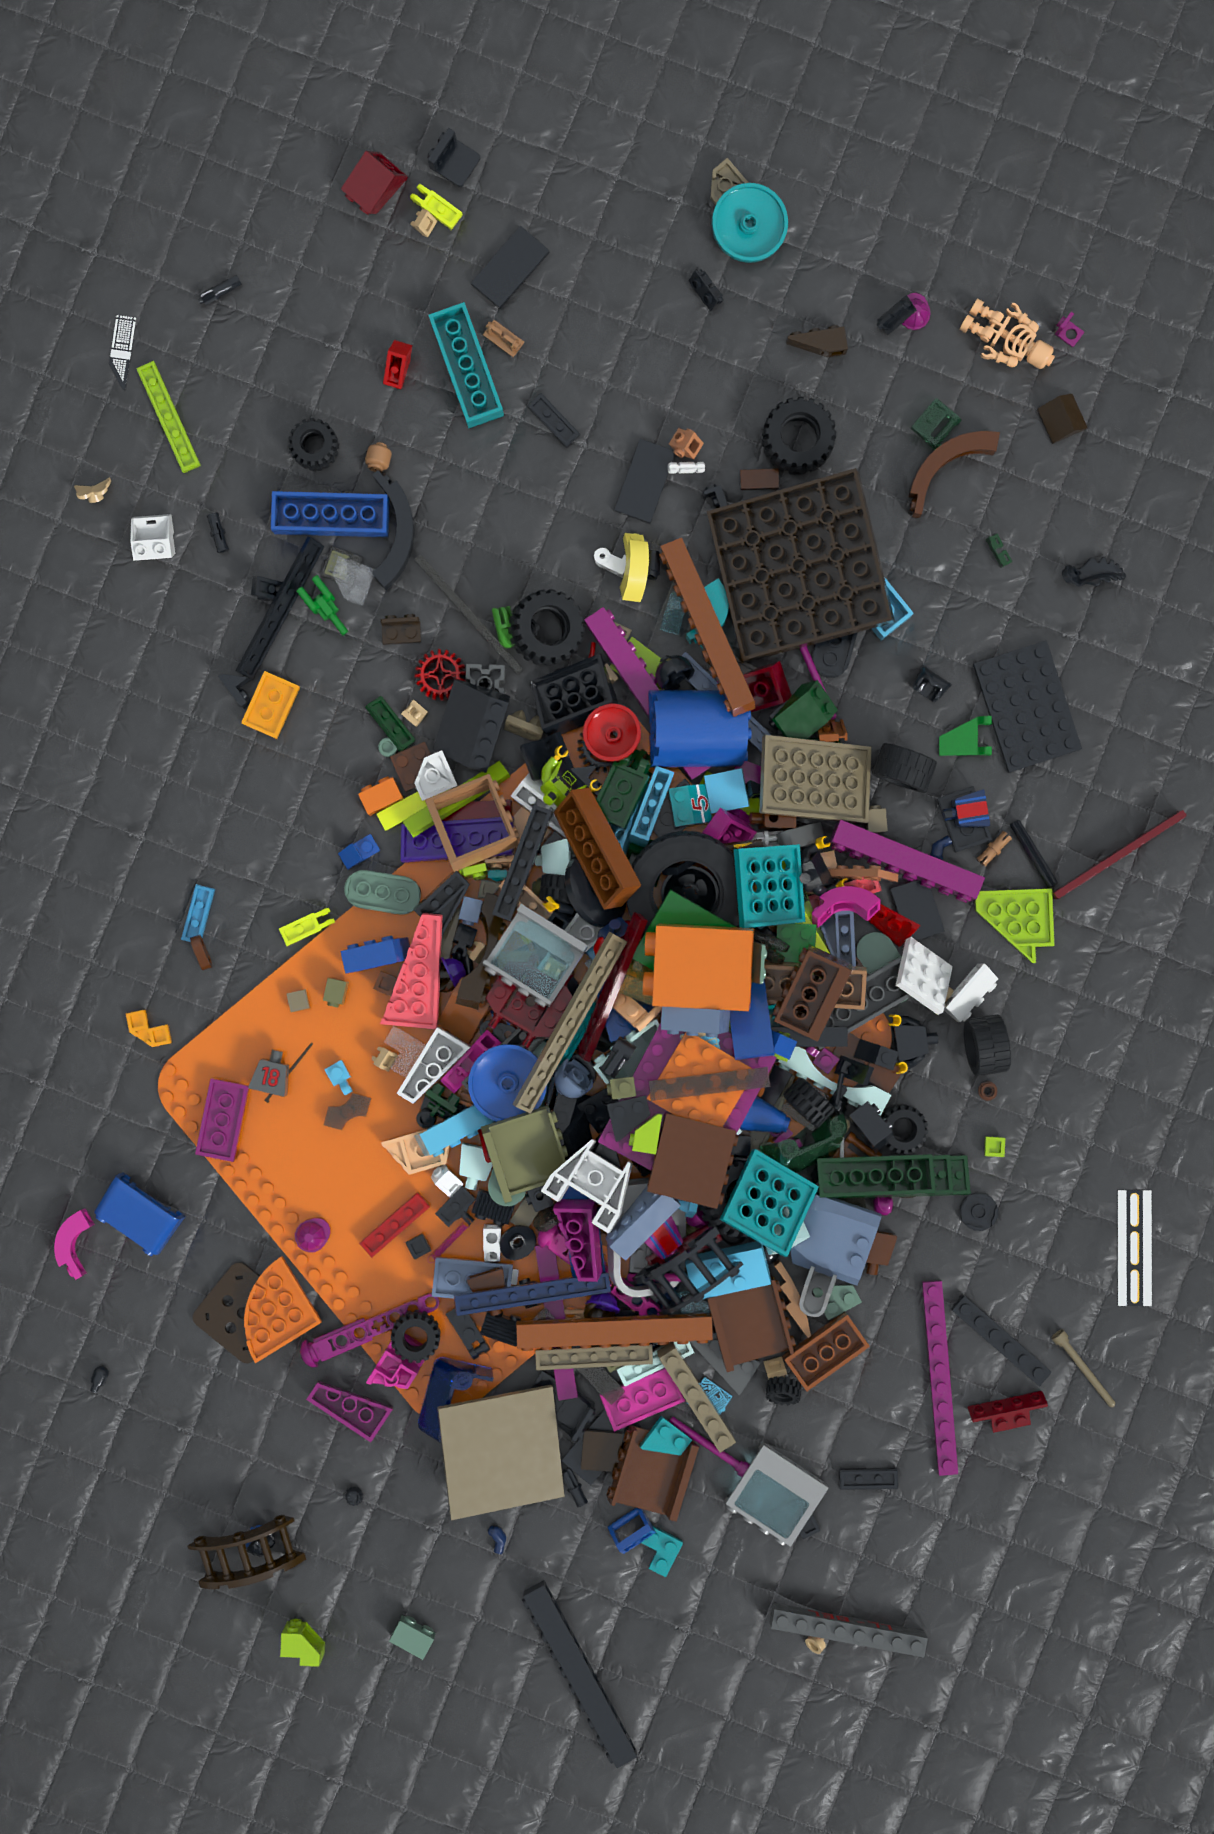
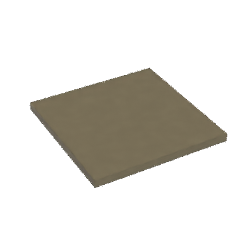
M552 1385L437 1407L451 1520L565 1497Z

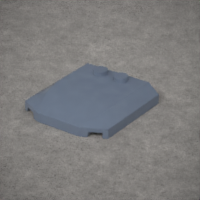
M816 1192L804 1219L810 1237L791 1248L792 1263L807 1269L813 1266L816 1272L833 1277V1274L837 1275V1279L857 1286L875 1239L882 1214L836 1198H819V1193Z

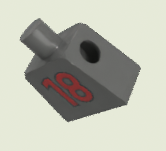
M272 1049L269 1060L260 1059L249 1084V1089L282 1097L287 1096L289 1065L281 1063L282 1051Z

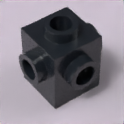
M544 1185L528 1190L527 1194H525L528 1205L532 1204L535 1212L554 1205L551 1197L541 1192ZM542 1193L540 1197H536V1195Z

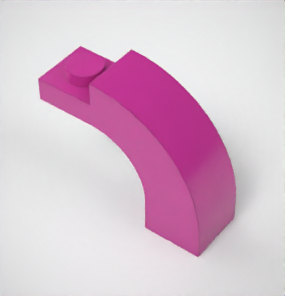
M854 886L831 889L819 897L820 906H817L812 911V924H816V927L819 928L830 916L839 911L855 912L868 921L880 910V898L866 889Z
M486 1030L440 1081L455 1094L463 1085L461 1082L469 1076L476 1059L489 1048L500 1045L501 1042Z
M86 1208L65 1220L57 1232L54 1243V1253L58 1266L60 1267L66 1263L69 1275L74 1277L75 1280L87 1274L75 1251L76 1240L83 1231L95 1225Z

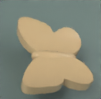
M109 477L95 486L75 485L77 498H88L90 503L101 501L104 498L103 494L108 491L107 488L111 483V478Z

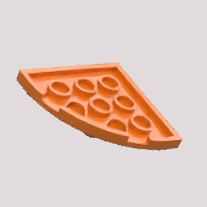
M283 1256L275 1260L264 1270L254 1284L247 1300L244 1314L246 1343L255 1363L322 1323L321 1318Z

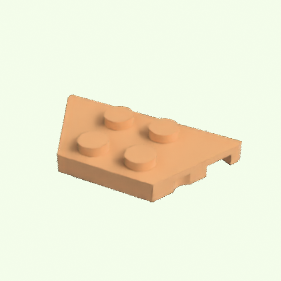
M427 1129L381 1142L382 1146L388 1150L409 1175L446 1164L450 1145L443 1148L444 1153L436 1157L433 1155L424 1156L414 1135L423 1133Z

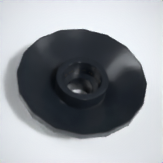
M513 1226L502 1235L499 1242L500 1251L507 1259H523L533 1251L536 1244V1236L528 1226Z

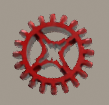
M441 649L437 650L438 655H435L434 651L431 650L430 654L432 657L429 658L424 654L423 656L426 661H418L422 667H416L415 669L421 673L415 674V678L421 680L417 681L416 684L417 686L423 685L420 688L421 692L427 690L426 697L433 693V700H436L437 695H440V701H444V695L449 698V693L452 689V685L444 689L445 682L448 679L456 677L455 679L466 682L465 679L461 678L466 676V672L460 671L465 668V665H458L462 660L461 658L454 660L456 657L455 653H452L449 657V650H445L444 655H442ZM443 660L450 662L456 671L444 669ZM437 661L435 670L426 673L429 665ZM440 667L443 674H445V677L443 676L441 682L438 676H436V674L440 671ZM426 679L436 680L438 690L431 688L426 683Z

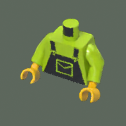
M562 746L555 749V756H551L542 768L541 781L543 783L540 787L541 791L545 794L543 801L547 805L554 803L557 807L571 790L583 789L587 786L562 760L558 762L560 758L566 757L568 754V750H566L563 755H560L559 749ZM597 779L592 780L589 784V788L594 793L601 789V786L597 789L592 786Z

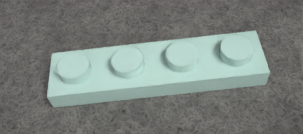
M674 1342L684 1358L694 1353L690 1342L688 1344H677V1342ZM665 1345L652 1350L653 1364L627 1365L616 1369L624 1386L664 1368L657 1351Z

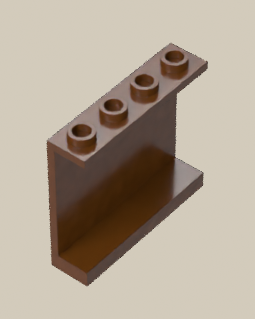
M665 1112L657 1151L647 1185V1192L717 1209L718 1204L722 1205L724 1193L721 1192L722 1187L727 1185L729 1173H726L727 1167L732 1165L734 1154H731L732 1147L736 1146L739 1135L736 1134V1130Z
M772 1275L771 1285L706 1298L724 1367L727 1372L734 1371V1365L787 1350L790 1354H794L795 1340L793 1335H789L790 1321L788 1317L784 1316L783 1310H786L783 1298L780 1299L778 1293L781 1292L779 1280L775 1281Z
M630 1425L629 1430H626L623 1441L625 1443L623 1449H620L618 1453L619 1463L612 1473L613 1482L612 1486L608 1487L607 1500L612 1506L620 1503L666 1515L669 1520L677 1522L699 1446L694 1441H691L681 1456L642 1450L639 1445L650 1430Z

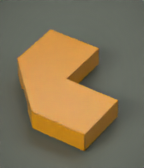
M146 1010L126 1013L129 1033L146 1042L151 1047L172 1043L168 1024L149 1028Z

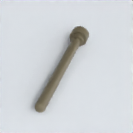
M1064 1329L1054 1333L1051 1337L1053 1342L1064 1348L1107 1405L1114 1407L1115 1401L1070 1345L1068 1335Z

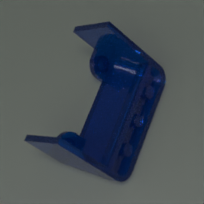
M446 1357L436 1359L432 1366L418 1417L419 1429L441 1443L437 1407L451 1404L454 1389L467 1390L471 1387L474 1378L493 1382L492 1368Z

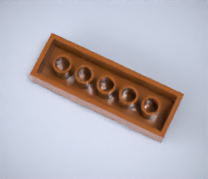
M591 789L571 790L553 813L603 909L621 907L636 892L641 883Z

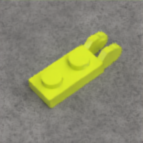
M419 184L417 189L426 196L425 200H422L413 193L410 195V199L421 206L422 209L428 210L435 219L452 230L462 217V212L434 191H430L422 184Z
M326 908L317 913H311L279 928L286 946L322 931L323 928L335 923L334 918L326 920L322 924L318 922L317 918L327 915L330 909Z

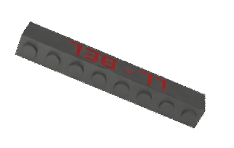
M779 1603L772 1604L769 1621L771 1629L918 1657H925L928 1640L925 1631Z

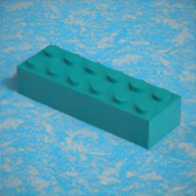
M465 302L429 314L431 326L468 429L504 416L502 405Z

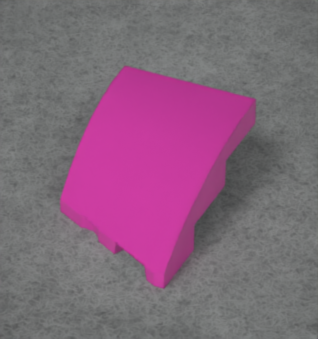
M404 1333L405 1340L410 1345H423ZM391 1340L366 1383L384 1384L387 1387L396 1386L408 1389L424 1363V1359L421 1360V1363H416V1361L409 1363L408 1359H400L401 1356L396 1355L395 1349L392 1348Z

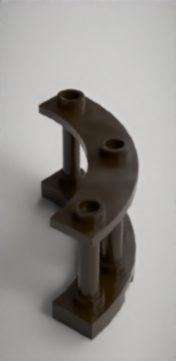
M278 1515L274 1520L246 1532L239 1531L233 1535L222 1537L199 1536L195 1538L194 1542L187 1547L190 1550L199 1551L206 1574L205 1577L198 1580L200 1588L219 1589L220 1586L228 1585L230 1589L254 1584L274 1577V1572L281 1569L284 1572L305 1561L304 1552L293 1550L286 1526L294 1522V1518ZM279 1530L285 1554L273 1560L266 1536ZM259 1539L266 1563L252 1567L245 1544ZM237 1546L244 1570H230L224 1551L225 1548ZM216 1550L222 1572L213 1570L208 1551Z

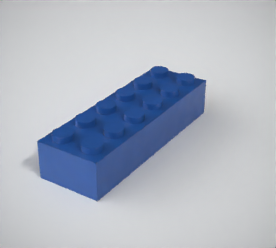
M272 491L271 530L274 534L389 537L390 499L387 494Z

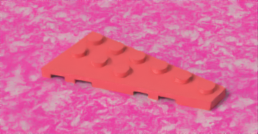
M423 913L421 915L414 938L408 949L406 959L401 967L380 1024L436 1029L438 1027L442 939L441 914Z

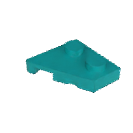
M661 1416L639 1447L642 1450L681 1456L692 1439Z

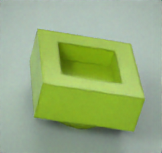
M985 1136L984 1156L1005 1157V1138Z

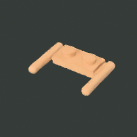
M632 970L625 976L612 1008L640 1032L662 1011V1006H655L648 1013L623 991L637 977V972Z

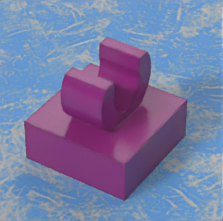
M789 1128L786 1133L769 1132L774 1137L771 1140L779 1147L793 1134Z

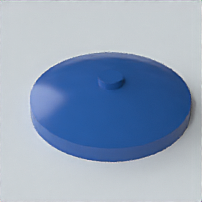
M514 1044L497 1045L483 1052L474 1062L468 1079L469 1094L475 1107L484 1116L496 1122L525 1113L526 1111L515 1107L513 1102L538 1059L537 1056L528 1049ZM547 1086L545 1087L542 1095L540 1096L533 1110L538 1109L542 1104L546 1094Z

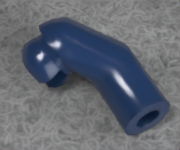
M948 835L933 843L930 856L943 860V849L952 844Z
M492 1525L488 1529V1534L496 1542L493 1552L503 1554L506 1534L499 1526Z

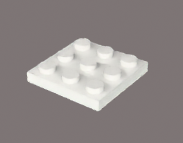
M909 937L905 941L896 986L939 1015L944 1011L953 966L914 938Z

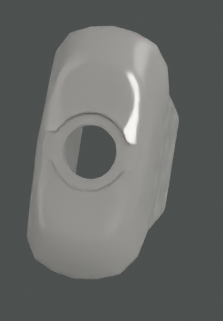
M811 1266L803 1287L799 1306L804 1314L811 1317H819L826 1310L837 1275L833 1274V1277L821 1274L814 1271L815 1267ZM820 1288L823 1291V1295L819 1298L814 1297L812 1290Z

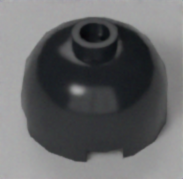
M666 655L660 659L655 676L662 690H675L680 687L679 683L685 678L689 680L695 670L685 657L681 655Z

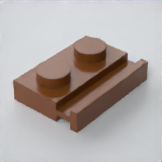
M840 719V722L829 720V722L816 731L819 741L834 742L839 741V738L847 740V730L843 719Z

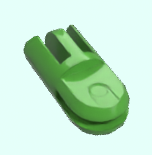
M511 607L493 608L492 614L499 642L503 647L511 648L515 645V643H511L512 634L508 632V628L511 626V623H509L510 616H512Z

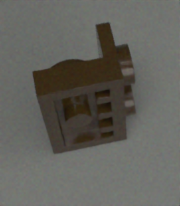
M406 614L404 618L387 615L385 619H380L383 645L422 643L420 619L415 617V614Z

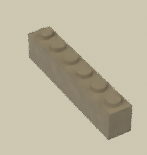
M670 1342L668 1345L657 1350L660 1361L718 1451L721 1453L735 1444L736 1441L731 1430L675 1343Z

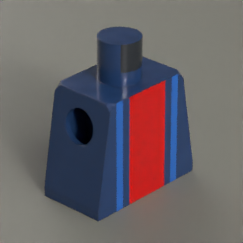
M984 789L952 800L953 808L943 809L944 820L955 819L956 827L990 826Z

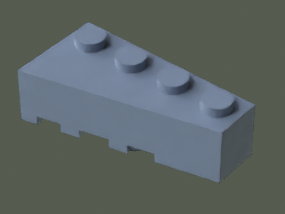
M646 1186L612 1231L606 1236L609 1247L626 1261L681 1206L679 1200L647 1192Z

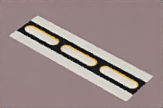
M1118 1190V1306H1152L1151 1190Z

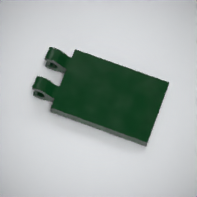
M632 754L622 759L620 763L613 762L596 798L608 823L625 830L650 779L646 773L649 771L651 763L642 758L637 770L629 767L634 759Z

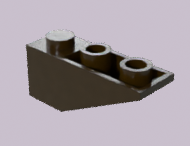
M839 325L830 326L825 330L814 328L807 333H801V331L792 332L787 336L786 340L787 345L824 357L845 355L848 350L844 326L839 327Z

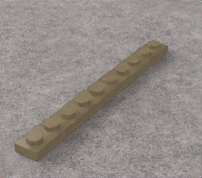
M611 932L606 936L513 1102L515 1107L530 1114L533 1111L627 943L624 939Z

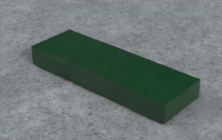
M379 696L365 706L400 752L415 743L416 739L382 696Z

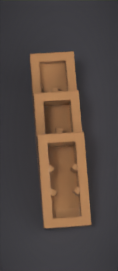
M777 1260L773 1265L784 1279L780 1282V1286L789 1299L785 1302L786 1309L807 1338H809L811 1333L808 1318L800 1310L799 1306L801 1297L781 1261Z

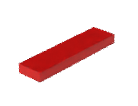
M417 1192L359 1244L372 1258L423 1214L430 1205Z

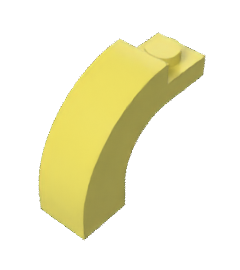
M625 533L623 542L626 552V565L620 585L622 600L641 602L648 575V542L644 541L643 535Z

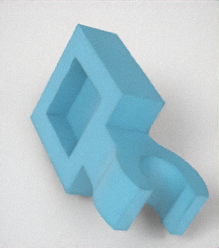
M343 1060L324 1069L333 1086L339 1084L344 1095L353 1092L347 1081L351 1075Z

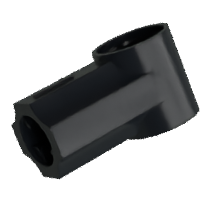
M620 1036L600 1069L615 1078L625 1061H628L635 1051L636 1046Z

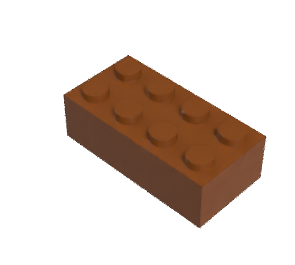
M843 1312L813 1333L809 1338L793 1348L794 1354H790L788 1351L782 1356L804 1389L809 1391L870 1346L847 1313Z

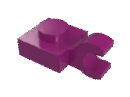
M806 1047V1052L815 1057L813 1063L827 1074H829L840 1059L825 1047L821 1051L816 1047Z

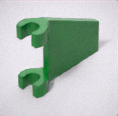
M992 716L976 717L939 736V756H991V746L978 747V725H991Z

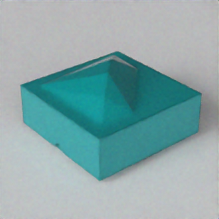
M489 870L488 878L496 882L503 881L508 871Z

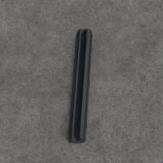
M1016 820L1012 822L1010 827L1047 887L1055 886L1058 883L1021 821Z

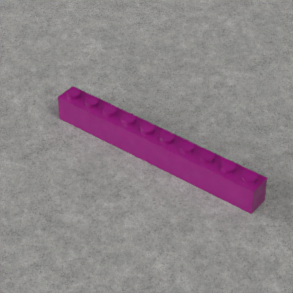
M602 607L586 618L584 623L649 718L648 691L659 690L656 686L658 682L652 673L648 674L646 671L647 665L641 657L638 659L635 655L636 649L631 641L627 643L623 637L626 635L620 625L616 626L613 622L615 618L609 609L605 610ZM682 767L690 780H693L710 768Z

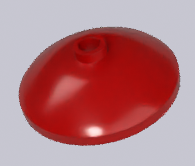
M607 704L596 708L588 716L583 728V738L586 747L595 757L609 762L619 761L631 755L637 748L641 739V726L637 716L626 706ZM612 733H617L616 738H611Z

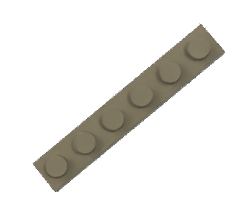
M650 1343L648 1346L630 1344L628 1347L611 1345L608 1348L591 1346V1348L587 1349L572 1347L571 1349L553 1348L551 1350L535 1349L536 1370L653 1364L652 1344Z

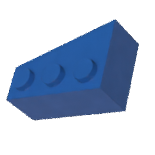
M393 936L381 938L382 942L378 943L375 940L364 942L365 946L359 947L358 944L348 945L347 950L341 951L345 974L405 961L410 947L408 937L393 939Z

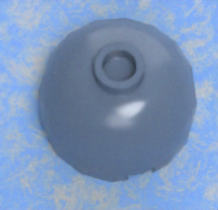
M566 1059L555 1070L554 1083L556 1089L560 1094L569 1098L582 1097L593 1087V1080L589 1081L587 1075L590 1073L580 1062L574 1059L572 1061Z

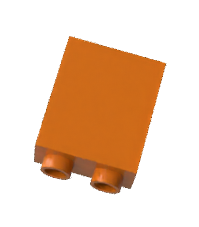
M659 923L656 926V932H646L645 956H655L654 972H644L643 995L653 996L652 1006L749 1011L751 1004L754 928Z

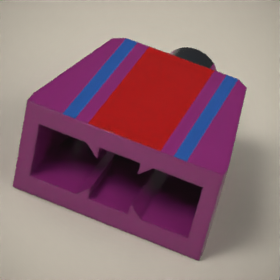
M670 1216L644 1244L660 1259H665L667 1256L669 1257L678 1251L677 1248L682 1245L683 1240L672 1216Z

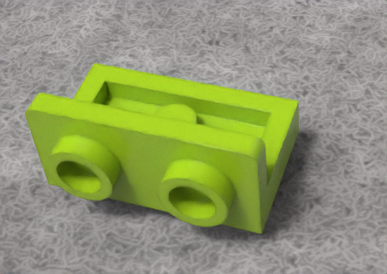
M486 863L459 870L460 874L464 875L466 879L473 878L475 881L485 879V875H488L489 871Z

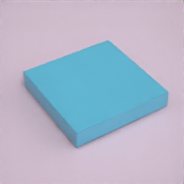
M742 768L704 776L711 814L717 813L720 808L728 811L750 806Z

